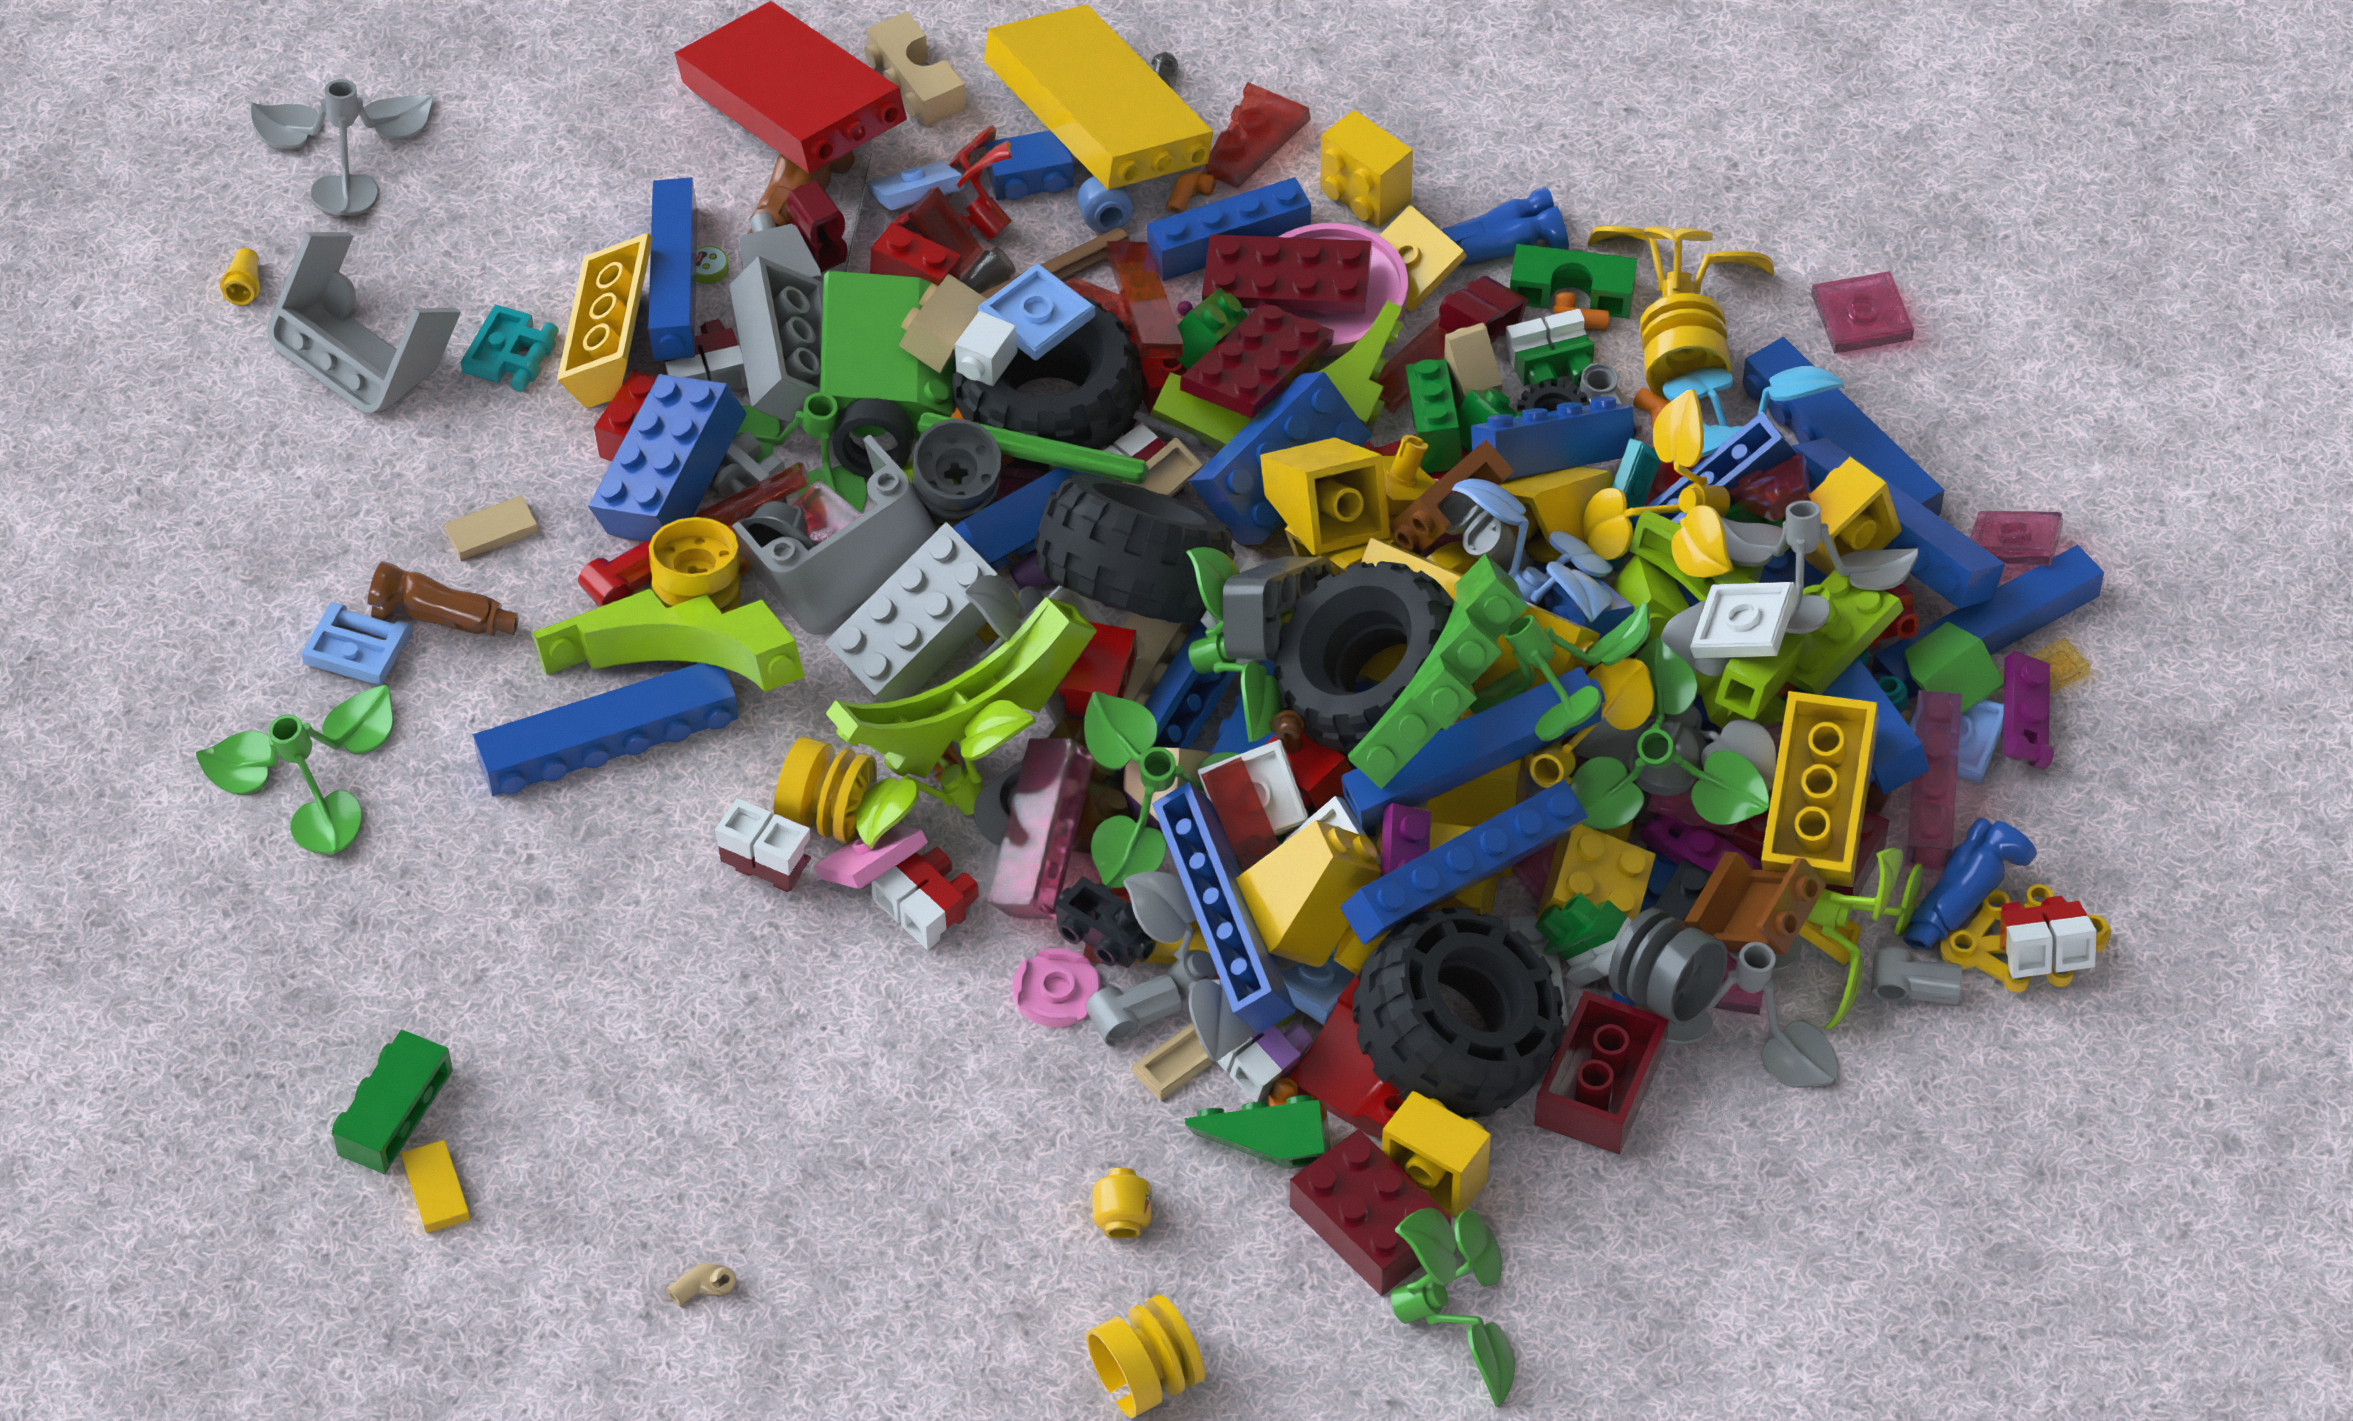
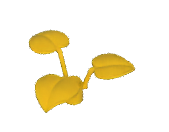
M1605 225L1595 227L1588 238V245L1615 237H1634L1647 241L1650 244L1658 278V292H1662L1661 298L1679 293L1700 294L1701 283L1709 265L1715 263H1742L1760 268L1772 276L1774 274V263L1765 254L1744 250L1719 251L1704 254L1694 281H1691V273L1681 272L1682 240L1711 241L1713 239L1711 232L1696 228L1679 227L1672 229L1666 226H1650L1640 229L1622 225ZM1656 239H1671L1675 242L1674 272H1667V279H1665Z
M1687 390L1661 410L1653 428L1654 447L1660 460L1667 463L1674 462L1675 471L1694 482L1681 491L1678 499L1679 504L1627 509L1624 492L1620 489L1606 488L1596 493L1586 507L1583 517V535L1587 545L1595 554L1601 556L1604 560H1615L1628 551L1632 541L1633 528L1629 517L1641 515L1646 509L1656 514L1684 512L1686 517L1680 520L1682 528L1675 533L1672 539L1671 548L1677 567L1687 575L1712 578L1734 571L1727 550L1724 526L1720 518L1724 517L1729 510L1730 496L1725 487L1707 485L1706 476H1698L1685 468L1693 467L1699 462L1704 447V428L1699 399L1696 390Z
M1626 657L1610 666L1601 663L1587 675L1589 680L1595 678L1603 690L1606 702L1602 703V719L1605 717L1611 726L1620 730L1634 729L1642 725L1649 718L1654 706V690L1648 667L1641 660ZM1599 723L1579 731L1565 745L1553 744L1544 751L1540 749L1526 755L1525 772L1530 769L1533 780L1545 788H1549L1564 779L1570 786L1573 778H1570L1569 775L1575 768V757L1571 751ZM1633 820L1622 827L1597 831L1627 842L1631 834Z

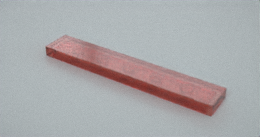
M1107 241L1106 255L1141 357H1183L1184 343L1147 242Z

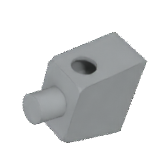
M768 212L759 213L750 219L753 233L740 237L742 272L760 256L822 282L820 269L796 225L788 224L776 227L773 215Z

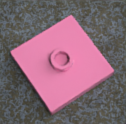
M896 824L878 839L873 849H870L859 836L816 864L814 868L817 874L825 881L862 889L925 847L928 841L922 829Z

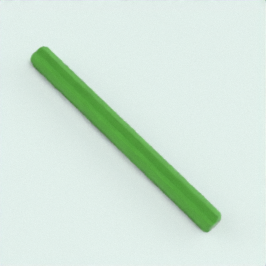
M926 412L921 415L917 429L920 434H923L936 423L956 418ZM979 424L996 439L1000 452L1004 455L1137 485L1145 482L1149 472V466L1141 459Z

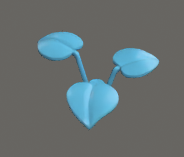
M1800 366L1782 371L1772 376L1769 380L1771 387L1763 390L1758 414L1763 412L1766 415L1770 398L1774 401L1794 400L1833 389H1845L1844 383L1827 370L1814 366ZM1721 367L1697 368L1668 380L1663 385V393L1671 401L1687 390H1696L1698 399L1705 396L1711 399L1720 426L1713 425L1710 427L1703 424L1704 447L1701 458L1713 454L1719 446L1743 428L1742 426L1728 427L1716 392L1731 387L1733 385V378L1729 371Z

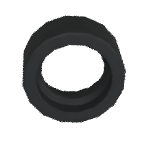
M863 398L850 403L840 413L832 444L835 457L845 469L854 475L867 479L874 474L867 450L857 445L849 435L850 430L862 425L877 426L892 434L898 442L897 446L885 452L900 469L906 466L914 440V429L912 421L904 410L894 403L883 399Z

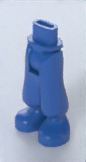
M1546 187L1532 191L1527 199L1515 198L1481 216L1441 229L1445 235L1465 251L1467 257L1459 264L1460 266L1515 255L1516 244L1536 246L1537 240L1541 238L1546 241L1549 248L1569 249L1568 235L1559 208L1557 206L1554 207L1552 194Z
M1978 818L1968 829L1966 840L1952 851L1938 882L1921 901L1919 907L1914 910L1910 920L1912 926L1903 936L1904 942L1915 949L1929 950L1935 941L1945 940L1949 935L1948 930L1955 931L2002 882L2005 877L2004 859L2017 866H2027L2033 861L2037 855L2033 843L2019 830L2005 822L1998 820L1992 825L1988 820Z

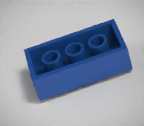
M1325 372L1300 374L1199 470L1189 482L1213 514L1222 520L1223 524L1228 525L1233 534V540L1239 545L1262 544L1285 520L1265 497L1261 454L1330 438H1338L1361 447L1372 435Z
M658 375L588 505L607 534L625 539L651 541L653 535L664 525L678 519L693 517L747 414L727 383Z

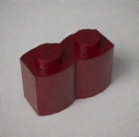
M816 180L790 191L787 199V210L793 219L791 224L797 226L820 272L822 273L844 263L847 259L848 248L842 238L845 230V218L841 211Z
M1483 276L1476 281H1470L1465 288L1455 293H1449L1443 299L1439 307L1441 318L1438 326L1452 333L1460 328H1468L1484 323L1492 344L1499 336H1506V326L1518 324L1522 321L1528 298L1488 276Z

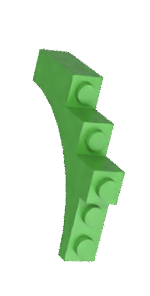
M1486 553L1455 583L1456 597L1452 612L1435 646L1414 678L1373 729L1348 754L1349 760L1380 789L1441 728L1447 730L1477 699L1472 684L1503 653L1497 639L1528 608L1517 582Z

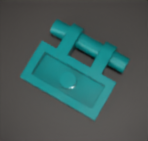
M495 304L460 361L462 373L500 383L506 372L513 373L514 376L510 381V385L514 390L522 392L529 382L536 380L540 373L539 365L545 355L549 356L556 346L555 338L559 329L550 322L545 323L541 331L533 329L531 314ZM521 346L530 348L525 357L517 355Z

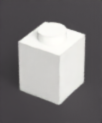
M979 311L955 343L956 372L963 374L971 380H978L994 386L1017 354L1016 325Z

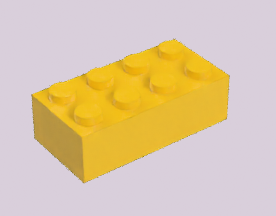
M1788 692L1761 857L1763 870L1788 872L1796 858H1805L1826 884L1853 887L1879 724L1877 702Z

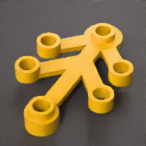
M2043 884L2032 885L2027 891L2024 906L2025 908L2041 906L2042 902L2035 901L2033 897H2042L2044 899L2054 897L2053 891ZM1995 889L1983 900L1982 910L1966 929L1949 931L1948 937L1945 940H1941L1940 954L1948 964L1962 965V969L1975 966L2003 982L2007 990L2015 993L2023 992L2028 988L2031 976L2023 977L2024 979L2022 980L2012 979L2008 965L1991 955L1998 953L2007 954L2006 950L2000 949V935L1985 936L1995 920H2000L2001 907H1993L1989 903L1998 902L2001 905L2010 903V897L2006 892ZM2094 914L2088 915L2094 927L2100 931L2096 933V953L2101 952L2109 944L2111 928L2103 917ZM1956 944H1965L1970 948L1961 949ZM2052 966V973L2042 975L2046 976L2052 985L2065 987L2072 982L2075 970L2066 971L2067 974L2061 975L2056 973Z

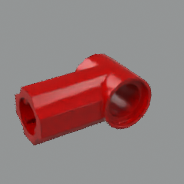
M646 540L611 561L605 558L592 560L581 570L578 576L579 585L599 607L632 596L633 591L652 580L649 558V545L651 541Z

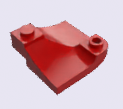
M1358 972L1338 996V1003L1323 1029L1288 1079L1296 1083L1299 1095L1312 1096L1314 1100H1320L1330 1113L1368 1135L1383 1138V1128L1404 1103V1100L1398 1097L1400 1092L1388 1081L1383 1084L1372 1071L1374 1063L1368 1054H1362L1356 1039L1358 1035L1357 1028L1360 1025L1355 1024L1353 1021V993L1360 982L1357 979Z

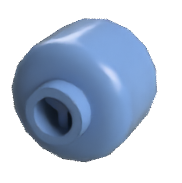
M1093 176L1085 181L1078 191L1077 204L1085 223L1093 231L1107 233L1117 227L1123 228L1132 217L1133 203L1125 186L1107 190Z

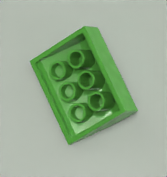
M827 271L824 275L820 392L831 395L836 400L837 407L843 410L850 403L863 398H879L892 402L906 412L913 423L914 439L919 440L921 434L917 426L923 413L930 412L948 417L952 416L953 356L939 373L898 346L906 330L901 328L904 319L914 306L921 310L923 306L919 304V301L932 283L920 277Z

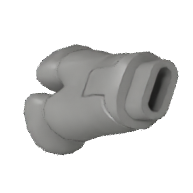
M1464 493L1450 494L1443 499L1438 509L1452 525L1446 533L1451 535L1461 533L1463 536V547L1470 556L1480 559L1486 553L1508 574L1512 566L1517 542L1511 528L1487 512ZM1523 548L1519 571H1525L1527 567L1535 568L1533 559L1525 548Z

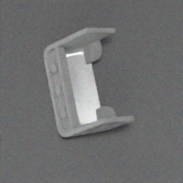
M306 232L268 323L267 334L269 342L277 351L360 411L365 413L383 412L437 369L461 311L457 308L414 309L398 348L395 349L350 317L356 298L355 288L352 282L340 273L339 270L353 235L349 232Z
M870 434L863 438L874 473L868 480L867 491L871 501L876 506L809 551L799 540L792 537L777 538L761 548L739 521L732 525L741 554L749 562L750 569L800 627L810 634H827L841 626L938 530L906 474Z

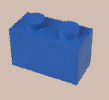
M1050 130L985 142L986 153L1007 140L1011 143L1010 152L1012 159H1005L987 166L996 201L1002 199L1019 200L1030 194L1041 192L1058 193L1065 188L1074 187L1073 160L1070 150Z

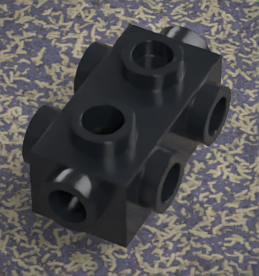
M1082 876L1072 888L1064 889L1056 900V920L1061 936L1071 944L1077 945L1080 941H1083L1094 948L1097 958L1104 964L1114 966L1118 962L1124 967L1129 968L1136 959L1144 962L1152 954L1156 940L1152 939L1141 928L1133 912L1131 902L1127 903L1115 896L1114 892L1107 886L1100 883L1095 884Z

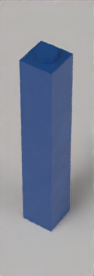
M693 177L654 180L652 189L651 236L653 239L650 256L648 323L653 360L695 358L697 202Z
M2076 545L1998 587L1993 600L1957 609L1918 630L1916 636L1901 639L1875 653L1872 666L1873 674L1871 675L1877 681L1885 676L1897 677L1906 685L1908 700L1923 693V690L1911 678L1908 664L1903 657L1904 651L1947 621L1982 639L1991 656L2099 597L2104 571L2079 545Z
M1582 666L1557 677L1569 697L1585 686L1595 687L1601 694V704L1588 720L1570 728L1556 739L1542 741L1535 733V726L1542 715L1562 702L1548 681L1453 724L1447 730L1442 729L1438 731L1382 789L1358 768L1341 775L1343 795L1362 830L1383 821L1385 806L1394 803L1415 807L1601 722L1602 703L1606 702L1600 684L1595 678L1589 680Z

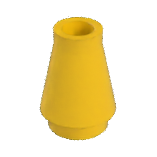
M239 249L220 280V289L224 298L234 305H247L260 293L259 256L252 249Z

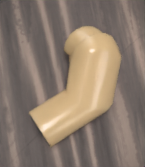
M701 1263L668 1286L666 1292L680 1307L696 1294L715 1296L729 1294L736 1285V1275L731 1268Z

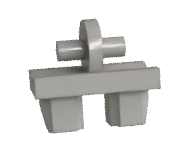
M745 431L733 439L716 471L714 490L718 495L726 498L732 493L743 497L749 489L764 503L769 502L775 498L773 488L787 476L785 464L775 454H770L759 463H756L754 459L762 454L761 445L749 431Z

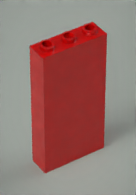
M772 1L761 5L674 52L682 82L691 91L809 174L907 120L899 86Z

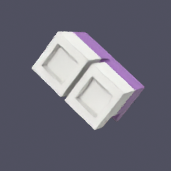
M1295 1024L1283 1034L1273 1025L1259 1034L1254 1031L1245 1043L1226 1054L1217 1063L1225 1072L1231 1069L1229 1076L1253 1101L1259 1102L1269 1093L1276 1080L1285 1076L1288 1077L1292 1073L1299 1059L1309 1049L1312 1037L1298 1024Z

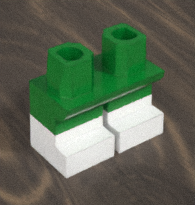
M1580 308L1545 317V324L1539 318L1506 326L1505 352L1523 386L1537 383L1541 389L1543 388V381L1551 380V386L1557 387L1558 377L1569 375L1573 385L1580 387L1583 370L1590 364H1594L1595 345L1592 340L1589 341L1584 330L1585 320Z
M1580 892L1572 896L1565 903L1562 910L1555 904L1546 908L1536 922L1535 928L1549 940L1542 953L1548 956L1558 953L1571 966L1566 977L1575 986L1582 987L1602 978V976L1609 975L1612 954L1621 935L1632 920L1610 900L1594 905Z

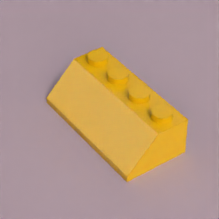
M649 233L583 257L557 380L585 408L612 401L622 387L653 239Z

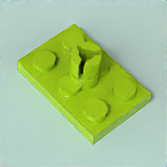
M1836 569L1820 585H1812L1803 590V596L1818 595L1824 597L1829 603L1830 614L1827 622L1819 629L1799 634L1805 637L1795 671L1787 680L1804 691L1815 695H1821L1904 610L1900 599L1884 590L1857 588L1850 583L1849 576H1840Z

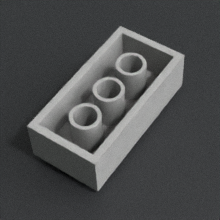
M758 256L729 285L751 407L761 413L769 414L791 423L795 419L796 411L804 410L806 398L813 393L820 392L824 286L821 281Z
M945 522L824 643L883 703L912 697L987 623V620L978 608L961 596L963 591L978 578L994 575L1002 579L1014 595L1016 592Z

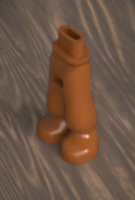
M853 151L844 154L810 174L780 154L767 189L751 218L759 213L768 212L773 215L776 227L791 224L793 219L787 210V199L790 191L814 180L826 190L831 182V172L845 173L850 170L855 162ZM750 228L747 234L753 233L752 228Z
M381 561L369 588L367 604L372 606L371 617L383 621L391 616L397 605L404 604L406 614L412 619L439 624L469 633L480 634L487 630L488 635L495 636L497 630L515 635L518 627V613L502 609L500 602L481 594L449 588L422 573L405 571L389 562Z

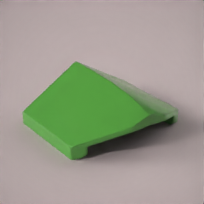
M1948 621L1906 649L1903 654L1904 660L1908 664L1911 678L1929 697L1951 708V712L1957 716L1963 715L2004 685V681L1982 639Z

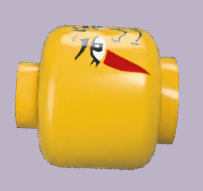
M1131 1168L1111 1169L1108 1172V1176L1097 1180L1092 1189L1093 1221L1095 1225L1104 1230L1105 1236L1109 1238H1136L1140 1236L1141 1230L1147 1228L1152 1221V1187L1146 1179L1136 1176V1171Z

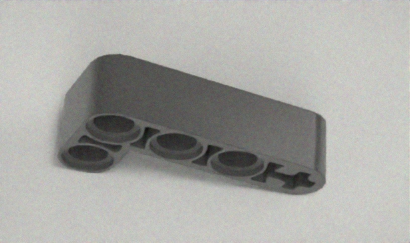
M1284 556L1229 577L1224 585L1222 599L1226 655L1232 659L1273 661L1275 658L1274 654L1279 651L1280 638H1278L1280 634L1279 614L1293 609L1292 607L1303 594L1306 596L1311 594L1319 587L1317 582L1332 573L1329 560L1316 557Z

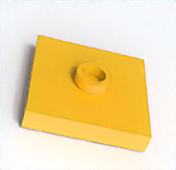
M1409 205L1379 235L1397 250L1406 266L1409 285L1406 309L1409 312L1415 310L1467 257L1461 247L1412 205Z

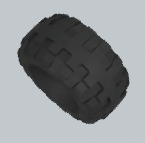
M1085 296L1084 299L1095 306L1094 318L1036 361L1017 347V354L994 386L978 380H971L963 374L956 372V357L954 354L952 385L955 408L957 409L958 407L964 420H970L974 423L1096 450L1106 445L1108 448L1110 445L1113 446V443L1118 440L1122 433L1126 435L1131 431L1138 419L1139 406L1142 404V364L1137 343H1132L1130 330L1114 312H1106V309L1102 307L1100 302ZM1047 377L1065 379L1079 386V388L1068 393L1053 396H1036L1016 390L1031 380ZM1014 457V461L1007 464L1009 469L1022 473L1025 472V469L1039 470L1040 475L1049 473L1048 464Z
M1091 475L1069 476L1063 479L1058 490L1051 492L1034 542V546L1038 551L1036 563L1041 573L1047 578L1054 580V583L1078 593V595L1104 603L1110 607L1132 612L1139 616L1166 620L1173 623H1197L1207 611L1197 584L1194 565L1186 552L1194 548L1207 547L1223 552L1232 561L1235 556V551L1231 547L1233 534L1228 525L1223 524L1222 520L1170 496L1136 485L1103 477H1093Z
M1380 561L1375 566L1373 563L1361 562L1347 566V572L1340 575L1329 574L1317 582L1319 587L1308 596L1303 594L1292 607L1294 610L1292 618L1289 622H1284L1280 629L1278 637L1280 638V651L1274 654V677L1278 680L1277 686L1281 692L1280 702L1284 710H1294L1300 713L1304 720V728L1301 731L1317 744L1331 750H1336L1345 756L1346 759H1349L1348 754L1373 729L1414 678L1443 632L1453 609L1454 599L1434 578L1422 570L1417 573L1406 564ZM1407 644L1406 653L1402 661L1385 680L1367 691L1354 693L1358 674L1371 657L1387 647Z
M1462 907L1442 908L1441 910L1436 909L1431 912L1426 910L1411 916L1403 924L1394 928L1363 963L1357 976L1360 982L1353 993V1021L1355 1024L1360 1025L1357 1028L1358 1035L1356 1039L1362 1054H1368L1374 1063L1372 1071L1383 1084L1388 1081L1400 1092L1398 1097L1405 1101L1411 1092L1415 1091L1428 1099H1437L1447 1110L1459 1115L1463 1119L1490 1116L1502 1107L1506 1109L1526 1094L1553 1064L1551 1059L1557 1049L1560 1048L1563 1035L1564 1020L1560 1017L1563 1014V1000L1560 988L1552 983L1550 975L1553 971L1545 957H1539L1529 945L1531 941L1519 930L1513 932L1502 925V919L1487 912L1483 915H1474L1470 908ZM1438 982L1453 988L1466 997L1482 1016L1489 1032L1474 1029L1459 1020L1443 1000Z

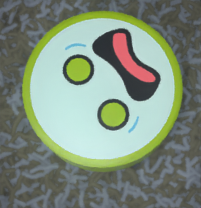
M715 246L697 248L696 282L713 284L724 279L729 271L726 253Z

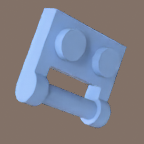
M332 602L301 653L303 663L382 686L402 648L406 647L411 638L413 626L399 620L394 624L348 611L346 605ZM343 626L351 628L354 630L386 638V640H381L364 634L356 633L353 631L342 629L340 627Z

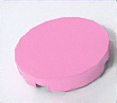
M1048 948L1037 952L1036 957L1031 958L1029 961L1027 958L1019 965L1013 977V999L1019 1011L1032 1022L1047 1027H1067L1083 1021L1089 1015L1085 1008L1086 1002L1094 993L1101 990V976L1098 970H1095L1089 964V959L1079 952L1066 948Z

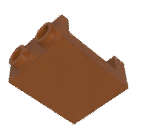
M1486 439L1389 524L1390 530L1394 533L1395 540L1405 550L1420 555L1452 526L1450 521L1438 509L1437 505L1453 492L1451 490L1456 483L1467 479H1482L1500 485L1514 470Z
M1725 852L1684 922L1689 928L1700 929L1723 941L1727 951L1740 952L1748 943L1761 942L1768 945L1775 955H1786L1827 884L1805 858H1796L1788 872L1751 869L1739 853Z

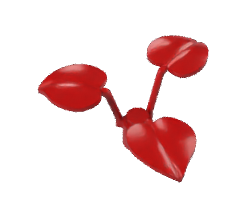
M991 125L964 146L948 164L953 168L960 162L966 172L957 183L959 189L970 179L979 194V197L965 208L970 214L968 217L961 215L935 199H929L927 201L923 200L908 209L893 223L902 226L908 220L930 209H937L962 223L967 230L974 225L989 242L1012 220L992 197L989 198L979 179L983 168L1005 159H1012L1010 152L1011 143L1007 140L997 145L971 167L969 160L972 151L984 147L987 141L995 140L996 128L994 125Z

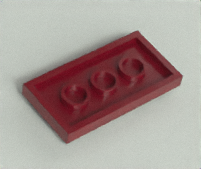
M1210 235L1202 301L1221 288L1225 293L1236 297L1241 303L1242 308L1256 309L1262 303L1278 306L1282 310L1365 313L1372 257V241Z
M1262 303L1181 376L1180 390L1252 419L1333 344L1334 330L1319 325L1314 320L1304 319L1283 311L1278 306Z

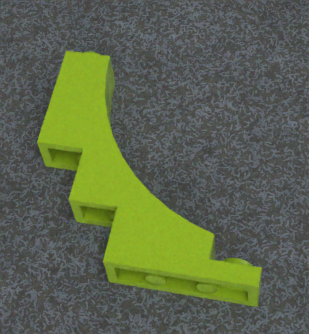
M648 589L532 632L539 660L546 675L587 661L593 670L635 662L688 661L716 665L737 672L755 682L764 692L805 677L796 640L762 599L722 614L706 594L665 608L654 592Z

